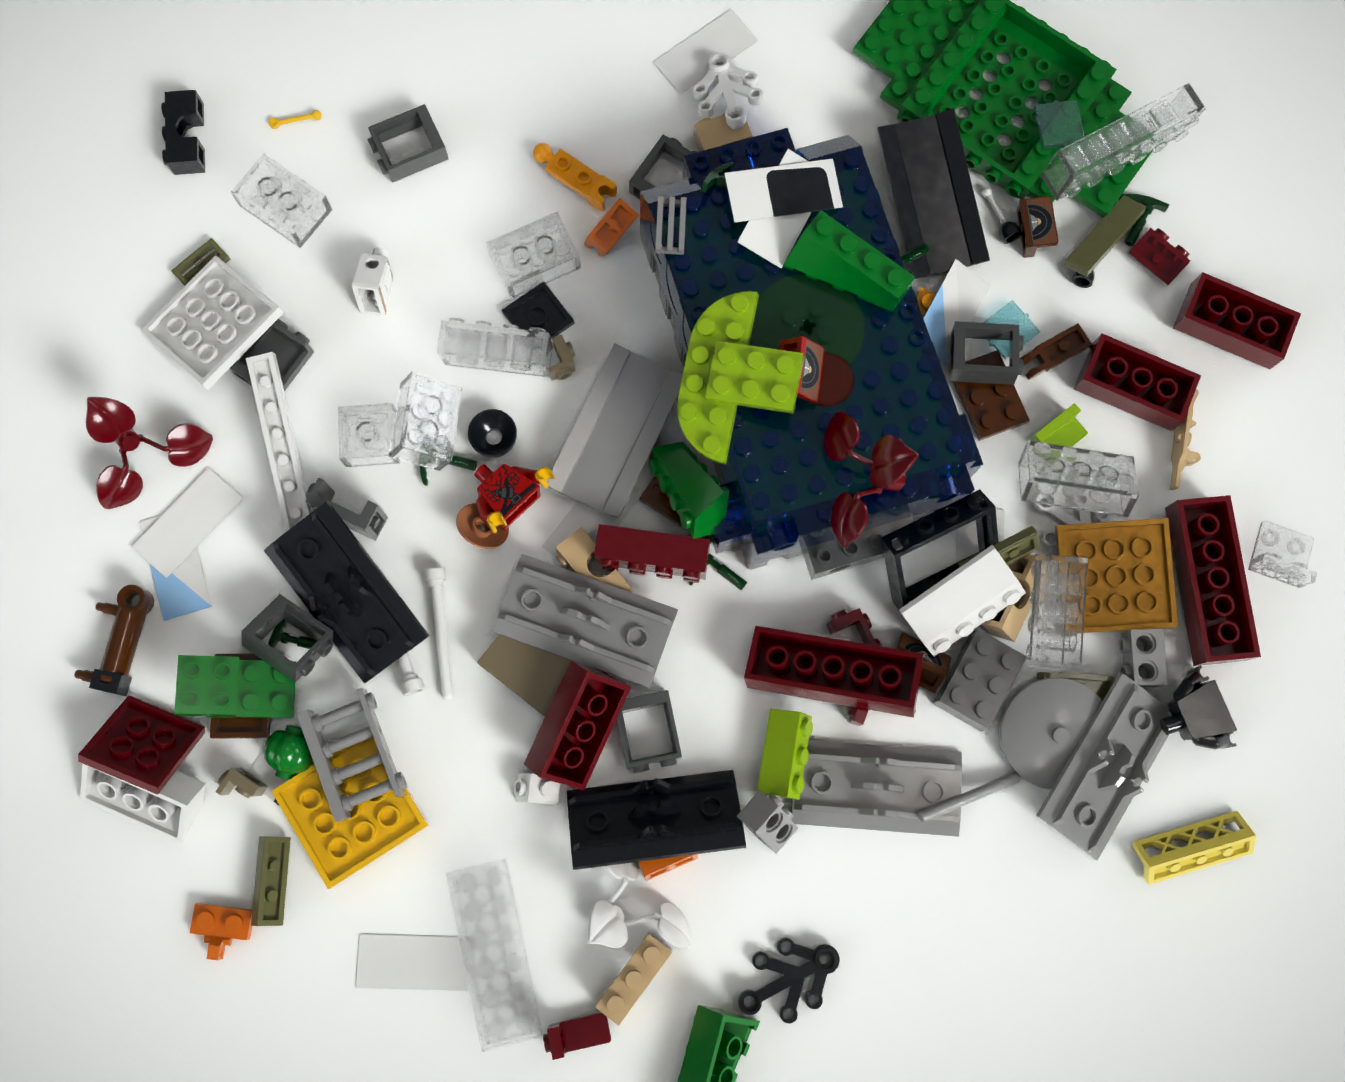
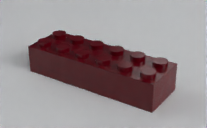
M1231 495L1183 499L1173 502L1165 507L1166 517L1169 518L1170 539L1193 666L1241 662L1261 657Z
M755 626L744 680L747 688L914 718L923 667V653Z

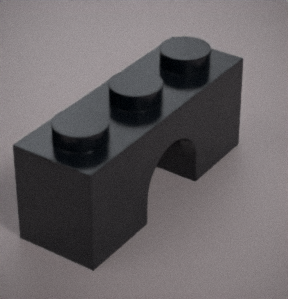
M196 90L164 92L165 102L161 104L162 114L165 118V126H162V136L165 141V149L162 150L164 164L168 165L174 175L205 173L204 147L197 137H184L189 129L204 126V103Z

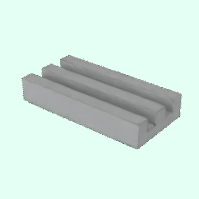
M658 196L655 253L684 255L687 197H681V200H678L675 197L669 196V199H664V196ZM663 207H669L667 247H661ZM675 207H680L679 247H673Z

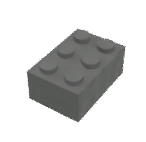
M980 629L973 631L967 638L933 705L980 732L989 730L1027 656Z

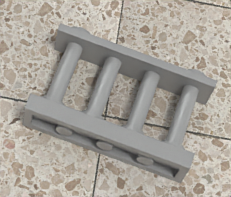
M362 687L356 689L360 700L323 715L315 714L308 709L296 714L335 822H343L352 818L350 811L353 810V806L392 790L395 797L401 798L406 796L404 788H407L405 777L401 771L397 772L374 710L378 708L376 699L372 692L368 693ZM364 710L369 724L368 727L331 742L328 740L324 741L321 730H324V726ZM374 737L379 753L343 768H334L330 757L334 756L335 752ZM384 764L388 780L350 796L343 794L340 784L343 783L344 779Z

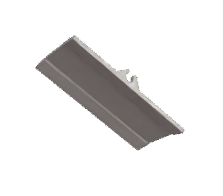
M614 343L552 468L555 479H547L548 487L602 513L619 519L679 395L683 373L666 368Z
M522 554L501 604L492 632L650 688L678 609Z
M1119 673L1036 816L1083 849L1094 860L1098 861L1132 799L1144 791L1140 787L1143 781L1145 783L1149 782L1147 773L1169 736L1163 732L1160 725L1161 719L1171 716L1169 709L1135 681L1123 673Z
M808 740L809 758L803 773L804 789L800 794V800L792 799L791 813L794 817L791 820L794 824L959 837L961 807L926 822L920 821L918 812L961 794L962 752Z

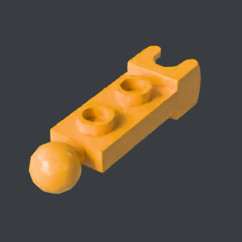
M538 143L534 147V159L541 164L548 163L545 167L546 173L588 200V203L599 211L605 210V200L601 195L616 196L617 186L613 181L604 175H599L561 148L554 155L552 148L546 143Z

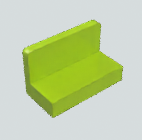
M1075 403L1028 441L1047 465L1053 463L1088 434V431L1075 418L1081 412Z

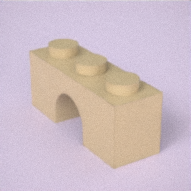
M582 527L556 546L557 553L559 554L556 556V559L564 569L570 568L575 573L633 593L632 588L616 569L604 577H597L589 572L588 565L591 559L594 558L596 544Z
M1031 554L1008 565L1026 594L1021 596L1016 603L1008 605L998 612L993 619L981 624L993 636L1012 642L1016 641L1049 572L1039 558Z
M648 932L622 971L597 1001L595 1008L619 1026L669 958L672 949Z

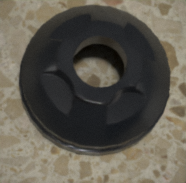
M488 409L478 413L471 420L468 427V439L473 449L480 455L488 458H497L507 454L513 448L517 439V428L515 422L507 413L502 410ZM491 431L500 432L502 434L501 441L495 445L489 444L486 440L488 433Z

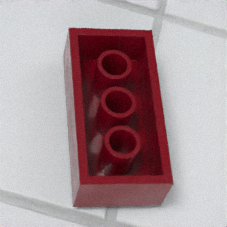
M1202 272L1190 284L1173 329L1270 370L1284 360L1301 313Z
M1101 333L1089 349L1074 390L1169 431L1183 423L1201 375Z
M599 524L594 558L598 565L602 566V569L606 571H614L615 569L618 571V568H625L629 570L630 574L645 575V572L656 573L658 578L672 579V576L675 575L682 576L683 581L699 583L700 579L706 580L710 539H693L690 536Z
M571 660L524 765L540 778L585 790L631 686L613 675Z

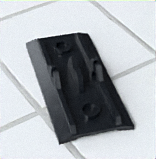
M954 108L934 115L878 127L879 139L906 250L909 252L923 243H926L930 250L927 254L910 262L912 275L915 276V279L949 272L955 259L966 267L990 261Z
M329 501L319 506L264 549V552L314 618L333 630V643L364 684L430 636Z
M733 770L663 779L655 778L654 780L585 788V790H567L573 870L746 848L743 822L737 817L741 810Z

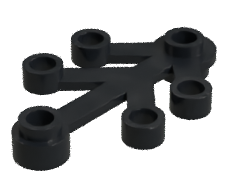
M787 937L781 938L777 942V950L780 954L784 956L793 954L809 960L799 967L770 958L765 952H756L752 956V964L756 969H768L784 975L756 991L747 989L741 992L738 997V1006L741 1011L747 1015L756 1014L761 1009L763 1001L790 986L786 1003L780 1008L779 1015L785 1023L791 1024L795 1022L798 1016L796 1009L805 977L814 972L812 989L805 994L804 1000L809 1008H820L823 1003L821 995L827 974L833 973L838 968L840 962L837 950L831 945L821 944L815 949L795 944ZM784 941H788L791 944V949L788 952L781 950V944ZM824 953L830 957L827 964L820 963V956ZM759 955H763L766 958V963L763 966H758L755 962ZM812 994H816L819 997V1001L815 1005L809 1003V997ZM747 996H752L755 1000L754 1004L750 1007L744 1005V999ZM788 1008L794 1012L791 1019H785L783 1016V1012Z

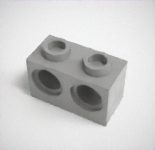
M1131 629L1121 633L1119 650L1123 653V664L1120 673L1135 681L1142 688H1158L1168 685L1164 630ZM1137 639L1143 641L1145 645L1144 651L1138 649L1136 645ZM1139 666L1144 667L1147 672L1145 679L1138 673Z
M760 790L737 815L743 824L775 854L780 851L798 829L791 820L794 815L784 807V804L772 793L767 797Z

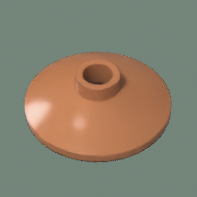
M476 503L464 506L456 517V526L459 533L467 542L483 549L497 548L508 537L509 527L504 531L498 525L496 527L497 532L495 534L492 532L490 526L480 519Z

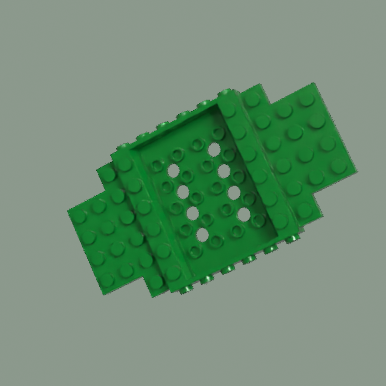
M890 0L853 48V54L891 78V81L881 92L880 99L899 111L897 119L901 123L953 108L954 112L960 107L967 109L969 112L967 118H959L956 113L955 116L968 168L976 170L985 176L987 181L997 184L1014 198L1025 199L1026 196L1030 198L1051 196L1053 203L1059 193L1063 191L1101 217L1107 216L1162 139L1119 111L1132 92L1111 79L1117 70L1116 68L1010 0H952L951 2L949 0ZM999 53H1005L1009 56L1010 62L1002 64L997 60L996 56ZM986 71L993 72L996 75V80L993 82L986 81L983 78V73ZM1047 80L1052 88L1044 91L1039 88L1038 82ZM977 89L983 94V98L974 100L970 97L969 91ZM1028 98L1035 99L1038 107L1036 109H1029L1025 105V100ZM1018 116L1024 120L1025 125L1020 128L1015 127L1011 123V118ZM1006 135L1010 138L1011 144L1009 146H1002L998 143L997 137Z

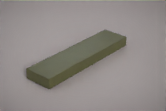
M1123 195L1108 215L1103 217L1066 258L1064 265L1087 277L1144 214L1146 206Z

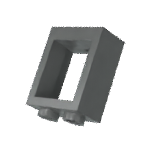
M425 104L368 127L371 137L367 139L373 153H379L381 159L377 160L380 169L383 175L389 174L392 183L449 159L446 147ZM422 126L432 149L392 165L382 142Z
M664 134L629 180V193L656 210L658 207V196H664V199H669V196H672L649 183L644 178L661 154L666 152L685 165L705 160L700 153L688 150L677 139L669 138ZM683 183L673 195L675 199L681 200V197H688ZM663 207V212L669 210V207Z
M955 321L951 331L950 381L1014 385L1018 375H1022L1024 366L1023 359H1019V351H1022L1024 343L1023 335H1019V325ZM965 338L1008 340L1009 366L965 364Z
M281 594L241 631L243 647L295 683L302 675L307 676L313 670L315 662L321 656H327L334 645L332 643V629ZM283 619L316 641L296 664L262 641Z
M665 690L626 698L617 718L626 768H632L633 773L650 770V764L660 763L661 767L676 765V759L682 758L669 691ZM663 705L673 752L632 760L623 713Z

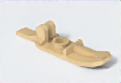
M1198 389L1194 393L1184 422L1175 428L1171 454L1172 474L1169 489L1172 491L1179 488L1181 472L1184 467L1191 466L1201 460L1198 452L1190 451L1187 448L1192 439V434L1189 432L1190 428L1197 424V422L1192 420L1194 402L1199 394Z

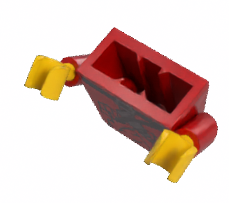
M485 464L481 465L474 473V476L481 482L477 488L478 498L476 500L480 519L490 526L494 534L497 532L496 527L498 525L505 531L541 497L538 484H541L543 488H548L549 484L546 480L549 478L555 479V475L548 467L534 470L502 464L493 472Z

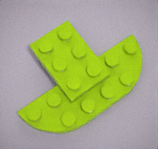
M753 291L738 292L725 296L709 306L699 317L691 333L678 396V419L684 435L699 453L712 461L722 464L727 462L738 405L794 414L804 362V353L749 345L759 298L758 292Z

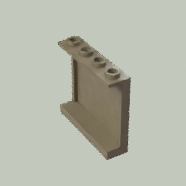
M499 634L477 663L545 717L571 660Z

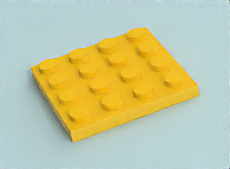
M371 737L335 752L334 756L330 758L334 768L338 767L340 769L377 754L379 751L374 737ZM314 764L306 771L297 774L271 791L327 889H332L429 826L407 788H404L406 796L401 798L395 797L392 790L353 806V810L350 811L352 818L343 822H335ZM380 764L344 779L340 785L343 794L350 796L384 782L389 778L384 764Z

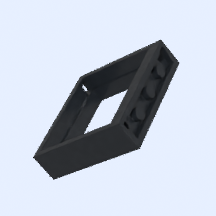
M980 489L881 537L892 602L898 610L959 568L958 563L971 557L969 556L917 583L905 587L901 556L976 520L979 552L999 543L996 507ZM903 546L902 549L896 551V548Z

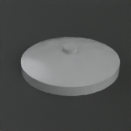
M1043 678L1022 687L1008 701L999 725L1000 745L1008 764L1024 780L1038 787L1051 790L1101 705L1102 700L1085 685L1065 678Z

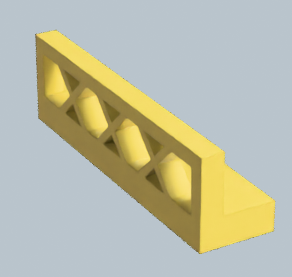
M1234 811L1134 841L1133 848L1144 864L1143 878L1150 885L1253 854L1256 835L1240 813ZM1235 822L1240 830L1232 832L1222 827L1225 824ZM1201 831L1215 834L1214 838L1208 840L1196 835ZM1181 839L1187 841L1188 845L1180 848L1170 843L1171 840ZM1152 846L1161 849L1162 852L1161 854L1149 857L1144 849Z

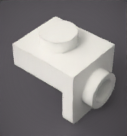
M519 773L514 785L516 801L558 805L560 783L540 778L532 773Z

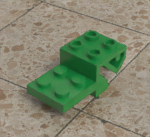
M178 655L174 715L206 716L208 718H294L295 682L265 661L239 660V657Z

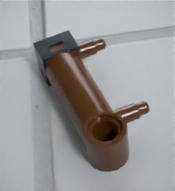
M127 585L117 595L118 605L101 602L96 604L95 609L97 611L115 616L100 668L94 669V672L76 670L75 678L90 682L89 688L127 697L132 677H128L146 616L154 607L155 600L149 591L137 585ZM139 594V603L132 607L133 597Z

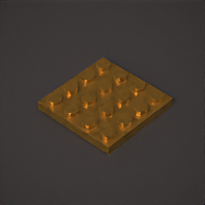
M1169 518L1055 526L1064 634L1178 627Z

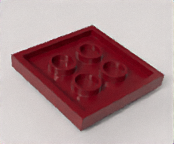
M128 695L79 752L78 762L158 795L205 734V726Z

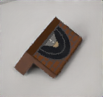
M1042 196L1020 199L1017 207V217L1022 231L1024 258L1034 257L1037 248L1056 246L1059 242L1052 197Z
M902 632L895 649L923 653V667L919 686L935 694L948 673L951 656L944 652L933 656L922 641Z

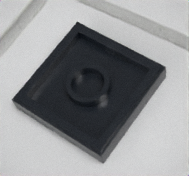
M544 281L501 310L532 353L575 324L573 318Z

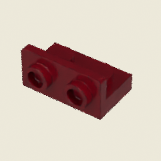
M1150 228L1128 253L1168 286L1190 263L1191 260L1187 258L1190 254L1180 245L1176 247L1171 245L1167 241L1170 237L1161 229L1157 228L1154 231Z

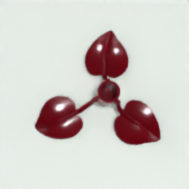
M87 397L85 423L88 434L97 442L111 443L115 441L119 446V453L123 462V468L110 465L99 474L96 483V493L98 501L104 509H113L129 504L140 495L143 488L142 478L136 471L128 470L129 464L126 455L127 451L137 449L140 442L165 452L169 451V462L178 467L191 466L199 462L211 447L213 441L212 434L197 425L189 423L173 427L166 437L168 446H163L134 431L133 427L136 423L135 414L126 404L107 397Z
M838 411L831 418L824 435L823 445L825 454L830 460L837 462L842 461L848 454L850 457L871 466L869 480L874 485V488L858 491L854 496L848 492H843L834 502L831 511L832 530L838 542L843 547H848L862 533L868 520L867 506L860 498L874 493L881 494L883 489L891 491L901 490L906 480L905 473L918 458L919 454L909 448L901 439L891 435H886L879 439L873 448L872 460L855 453L852 448L859 441V427L851 415Z

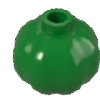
M286 725L285 731L276 730L267 738L263 750L264 758L267 764L276 770L275 776L291 779L293 775L306 771L314 764L302 728Z

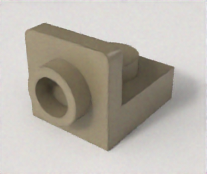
M231 768L221 775L218 780L219 787L215 792L219 795H229L234 787L237 786L235 790L239 794L250 798L251 796H262L268 786L242 768Z

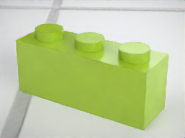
M770 708L757 792L760 790L765 795L772 793L776 797L800 800V794L804 789V767L809 758L808 740L813 731L812 716L798 711Z

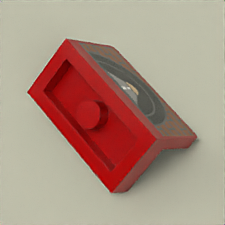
M803 336L780 340L779 350L804 353L797 397L811 403L818 402L824 348Z

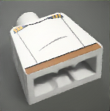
M376 247L373 249L372 254L364 253L360 257L351 286L361 313L386 316L393 273L388 258L389 252L384 248Z

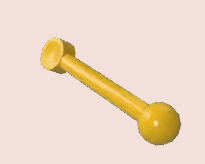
M314 110L311 114L280 120L271 118L268 123L272 129H278L282 124L308 119L319 120L322 114L319 110Z

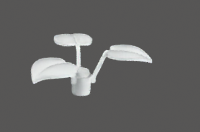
M638 862L605 866L611 875L621 879V884L608 901L599 900L594 903L588 924L589 944L621 948L628 939L626 926L655 919L658 920L657 930L668 943L680 948L691 946V934L687 920L681 910L671 903L660 905L659 914L652 913L623 921L624 913L622 909L616 905L613 906V903L628 884V879L631 881L638 879L639 864Z

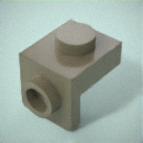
M559 335L552 338L554 350L560 363L548 368L552 381L567 379L572 375V372L576 371L575 362L572 358L576 354L570 341L565 343L563 336Z

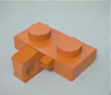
M195 903L189 933L205 935L204 943H209L206 959L218 961L223 959L225 946H230L233 939L250 940L252 910Z

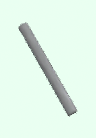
M1013 772L919 811L918 817L921 822H926L1021 781L1020 776L1017 772Z

